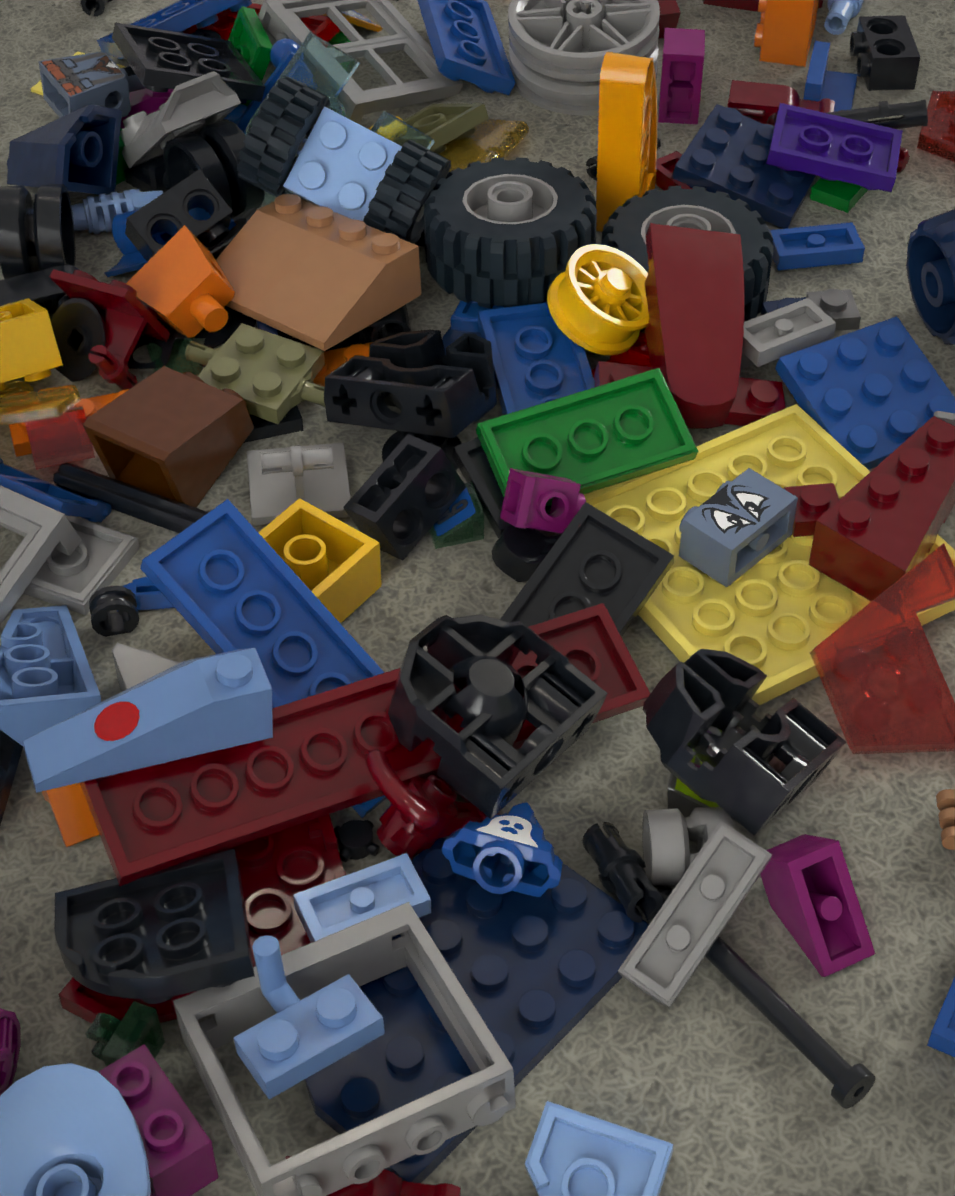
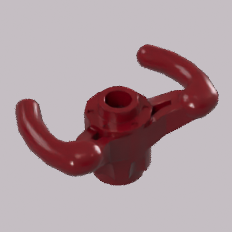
M375 749L370 751L365 757V762L372 779L384 796L391 802L390 806L379 818L382 824L376 833L380 842L395 856L407 853L410 860H413L421 851L429 849L437 839L450 836L455 830L462 829L469 821L482 822L488 817L440 776L430 775L428 778L416 776L405 785L392 768L383 751ZM456 793H457L465 802L455 801L456 798H457Z

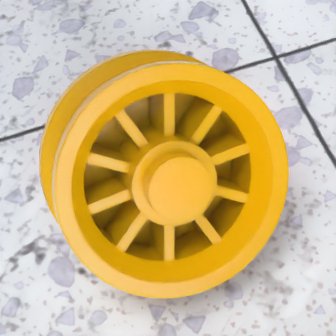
M599 244L583 246L570 257L566 265V271L559 274L551 283L547 292L549 312L559 329L580 347L601 355L622 354L636 342L640 329L647 327L649 324L644 284L648 273L637 261L618 249Z

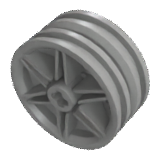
M511 0L508 8L509 60L516 82L514 88L529 102L550 111L581 116L599 115V82L606 52L653 58L657 78L660 20L658 0Z

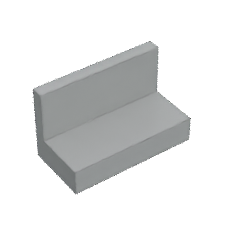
M809 298L745 321L740 370L754 364L757 367L779 359V357L834 338L836 322Z

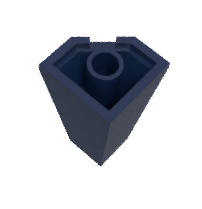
M87 105L11 140L7 160V184L39 188L41 185L64 184L68 192L94 195L104 193L109 195L111 192H115L122 110Z

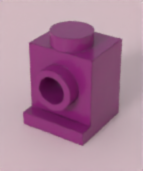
M510 468L500 519L518 528H532L563 533L586 502L584 494L579 493L581 484L568 478ZM553 498L550 514H547L545 505L549 499Z

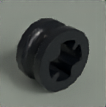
M108 586L97 590L91 596L89 609L92 628L96 633L107 637L131 633L137 627L139 615L136 597L130 589L123 586ZM118 610L117 613H110V611Z

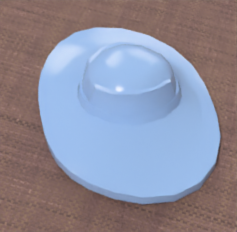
M74 1063L44 1066L15 1081L0 1095V1196L151 1195L148 1159L135 1117L119 1090L98 1071Z

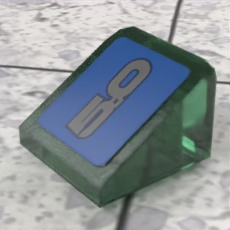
M471 482L465 483L466 488L429 530L435 549L484 539V513Z

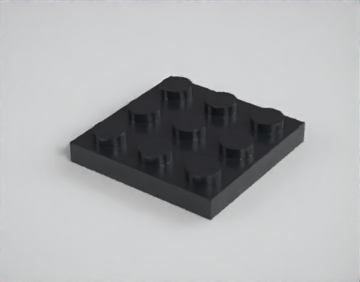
M115 22L112 39L145 88L165 93L168 92V89H174L177 85L215 71L220 74L227 86L236 92L241 102L240 104H245L247 100L262 102L265 85L231 41Z

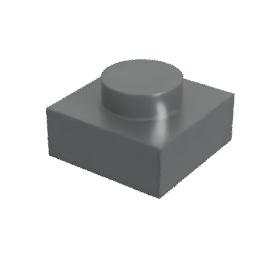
M828 289L806 293V298L811 299L836 322L835 331L859 329L861 316L851 289Z

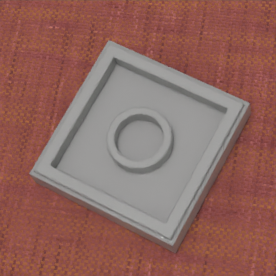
M66 516L82 541L71 556L54 549L23 594L57 606L67 605L68 610L87 615L90 611L89 600L97 590L111 585L139 550V541L137 537L74 516Z

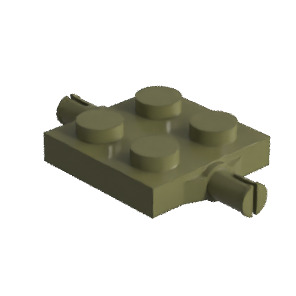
M243 323L240 324L224 345L219 348L213 349L195 341H191L186 348V360L205 365L198 374V377L204 383L220 390L228 388L237 392L246 401V407L250 415L279 424L291 408L305 400L325 407L324 386L313 383V379L325 365L323 350Z

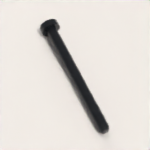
M659 887L657 889L665 903L673 890L667 887ZM719 936L705 957L834 1085L831 1090V1096L844 1109L850 1108L862 1100L872 1088L875 1082V1075L862 1063L851 1066Z

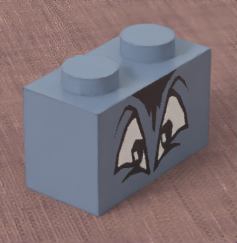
M748 468L733 481L723 483L717 492L699 507L694 506L687 511L679 527L681 532L679 557L725 587H728L792 535L798 497Z

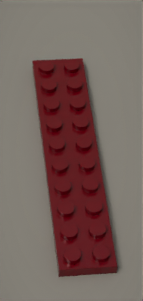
M604 603L529 626L532 631L568 658L569 663L608 693L593 723L642 707L651 694ZM519 651L512 667L520 674L521 678H524L538 666L535 663L537 655L533 651L527 655ZM400 668L272 708L273 738L80 782L119 886L181 862L215 854L383 796L384 794L372 779L365 762L366 755L372 750L378 749L385 753L392 768L405 785L416 776L428 778L430 775L439 777L437 773L441 756L433 750L435 743L428 738L410 752L399 742L389 718L388 711ZM454 685L456 693H459L461 690ZM446 714L444 719L446 724L457 733L463 730L460 727L463 718L459 714H456L451 719ZM525 720L522 730L512 747L516 750L520 749L537 728L528 720Z

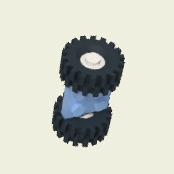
M289 76L281 78L278 81L277 87L273 86L269 91L268 99L263 100L258 116H254L251 123L250 133L246 134L243 142L245 147L240 151L238 158L241 160L237 165L238 177L276 197L291 192L308 202L321 207H328L333 212L353 220L363 221L370 227L385 233L395 234L400 239L412 244L417 243L424 229V203L431 190L436 186V183L441 178H446L449 174L451 161L412 140H408V142L400 146L329 109V97Z

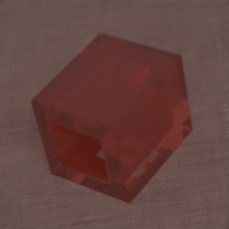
M82 405L24 417L36 470L95 458L92 443L83 427V423L90 416L85 415Z

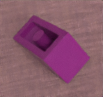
M803 834L766 850L772 854V857L760 876L770 906L822 977H827L875 954L839 840Z

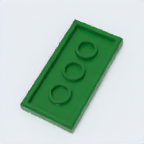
M660 368L477 423L476 433L503 496H505L510 468L568 478L581 484L579 493L587 494L693 460L698 454V449ZM553 498L547 501L545 507L552 505Z

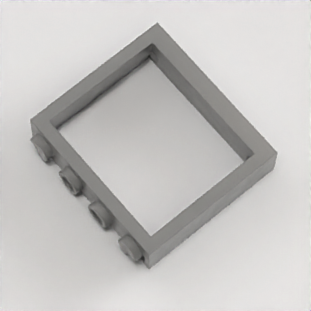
M409 902L281 955L286 982L298 998L302 1000L347 974L360 987L407 966L471 1070L472 1075L272 1166L214 1049L234 1041L233 1037L277 1014L262 994L257 967H254V977L238 980L225 987H210L198 990L173 1001L183 1042L257 1196H327L348 1185L368 1182L377 1177L383 1169L415 1154H428L439 1148L445 1140L475 1126L490 1125L499 1120L506 1112L516 1108L512 1065ZM401 933L400 938L392 941L393 936ZM212 1014V1018L198 1023V1019Z

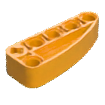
M606 52L603 59L599 82L596 192V231L598 232L603 231L604 225L608 222L612 213L619 206H623L628 199L635 195L643 197L646 191L655 189L657 88L653 58Z

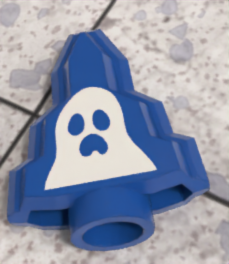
M526 802L514 805L508 813L495 815L492 819L486 817L482 822L469 821L462 829L455 830L444 841L442 853L450 861L453 873L476 880L484 890L495 894L515 891L541 897L548 888L552 889L559 885L563 861L554 854V847L545 839L543 828L534 816L532 808Z

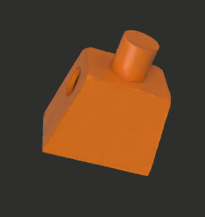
M185 225L126 283L136 290V298L143 305L157 312L158 319L187 338L195 337L203 328L208 332L221 330L228 321V312L224 307L234 298L235 294L234 289L212 253Z

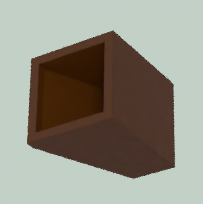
M166 366L161 367L92 414L83 423V427L109 477L195 508L200 504L254 429L246 407V401L237 392L228 388L220 390L204 383L202 379L191 372L185 371L182 374Z

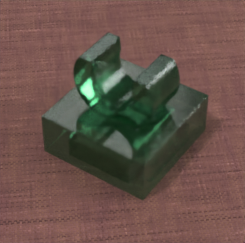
M133 1001L122 1021L109 1014L98 1013L85 1033L87 1038L97 1041L91 1051L92 1055L104 1061L106 1067L144 1044L152 1056L156 1058L165 1043L157 1010Z

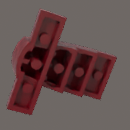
M650 223L645 236L649 272L644 284L649 312V324L645 329L651 367L598 361L594 372L595 387L660 368L689 429H709L723 426V424L745 426L785 409L782 382L739 377L744 335V270L741 235Z

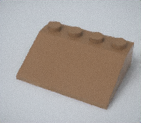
M296 194L280 195L275 198L274 202L256 210L216 259L235 291L234 298L226 305L227 307L323 351L328 350L422 295L419 246L400 239L395 234L385 233L370 227L363 221L353 220L333 212L328 207H321L308 202Z

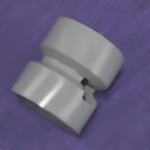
M721 807L694 808L689 817H684L679 809L644 810L642 821L643 859L646 865V876L654 886L677 885L720 821L734 829L732 816ZM689 840L697 841L698 853H690Z

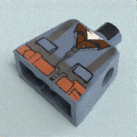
M104 52L39 61L44 100L59 118L87 105L122 110L121 117L127 116L131 111L129 93L145 89L131 66L119 68L108 54Z

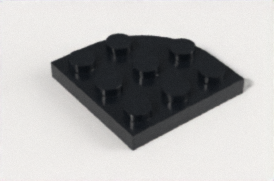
M235 849L190 859L122 886H119L117 878L55 893V938L65 967L79 983L96 992L114 997L142 999L149 1004H158L176 995L210 987H225L238 980L255 976L241 872Z

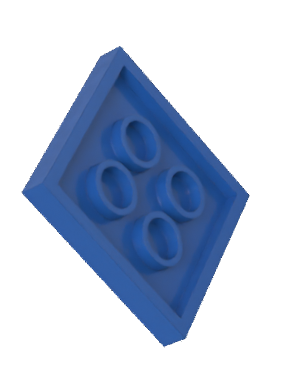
M897 316L779 357L775 367L776 372L799 406L868 470L877 467L931 419L934 412L943 411L955 414V397Z

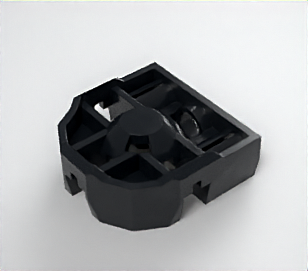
M429 329L400 332L378 339L370 344L369 357L355 355L325 377L324 402L327 421L454 438L471 423L475 424L497 405L491 342L476 334L464 333L446 347L445 355L440 330ZM388 406L397 407L401 410V413L392 411Z
M482 614L456 618L444 615L436 619L410 640L394 687L388 715L399 742L410 752L430 738L435 743L433 750L441 756L437 775L492 819L589 730L608 693L569 663L568 658L521 621L506 622ZM424 646H427V652L423 649ZM519 651H522L525 655L533 651L537 655L535 663L538 666L524 678H521L520 674L512 667V664ZM454 685L461 690L459 693H456ZM446 714L450 719L456 714L463 718L460 725L463 728L461 732L457 733L444 722ZM525 720H528L537 729L517 751L512 745L518 738Z
M700 649L684 663L681 661L675 665L659 681L646 699L642 709L646 714V728L660 748L661 762L665 768L700 798L718 804L755 836L818 779L846 741L795 698H792L778 709L773 716L768 713L763 719H760L755 714L760 705L751 698L767 675L756 666L728 652ZM712 726L721 730L722 733L718 736L708 733V729ZM695 755L703 763L700 768L691 761ZM774 756L786 765L780 774L768 765Z

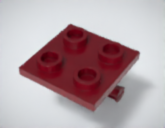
M53 269L49 277L70 298H83L96 307L105 322L106 344L105 346L96 345L91 349L94 354H88L90 362L98 367L100 376L106 382L116 384L122 390L134 387L131 383L137 384L138 381L136 376L128 371L127 362L140 336L145 335L167 342L171 334L157 320V312L143 305L136 298V290L121 281L111 280L110 284H107L80 270H74L73 274Z

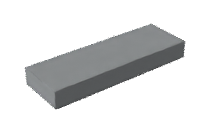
M720 821L621 965L618 973L650 997L670 1009L770 861L772 854L723 821Z

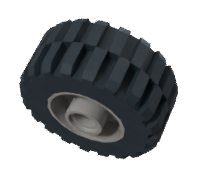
M503 157L492 158L491 162L481 163L480 161L469 163L465 169L458 167L449 172L446 178H441L436 183V186L431 190L424 203L427 269L443 290L448 294L454 292L459 300L466 303L475 301L478 302L480 307L491 309L493 306H504L506 308L544 303L547 301V292L551 283L559 274L566 271L567 262L573 253L583 246L596 244L597 209L595 197L579 176L574 177L570 170L562 166L557 169L553 167L552 163L542 160L537 163L529 161L528 158L516 157V160H504Z
M669 186L664 191H659L657 188L648 190L644 193L643 197L633 196L623 206H619L609 217L602 231L601 245L618 249L629 255L647 273L649 272L645 236L650 223L740 234L744 270V322L756 318L757 314L761 312L762 303L766 302L774 250L773 237L756 210L751 212V208L740 199L734 201L730 199L729 194L718 190L716 193L708 192L704 187L693 186V189H681V186Z

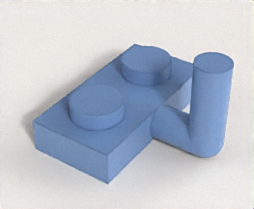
M265 935L254 941L252 948L261 991L277 1014L238 1034L233 1039L238 1056L268 1099L277 1096L385 1034L383 1017L349 974L300 1000L286 982L278 940L273 936Z

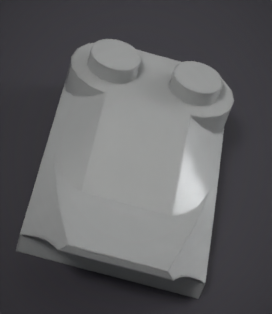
M213 71L177 85L168 100L159 106L160 110L147 115L146 111H141L123 120L125 128L120 131V137L125 145L122 155L128 168L164 155L167 141L190 132L198 134L200 128L223 120L241 103L236 92L227 86L220 74Z

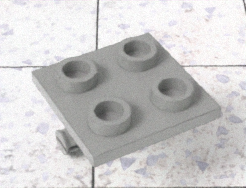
M344 442L308 446L294 445L285 448L247 451L252 526L269 524L299 498L335 518L350 517L343 508L351 499Z

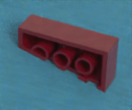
M933 416L816 520L809 565L896 616L903 603L906 591L909 586H912L918 575L924 557L930 552L936 541L937 533L942 523L946 522L955 505V426Z

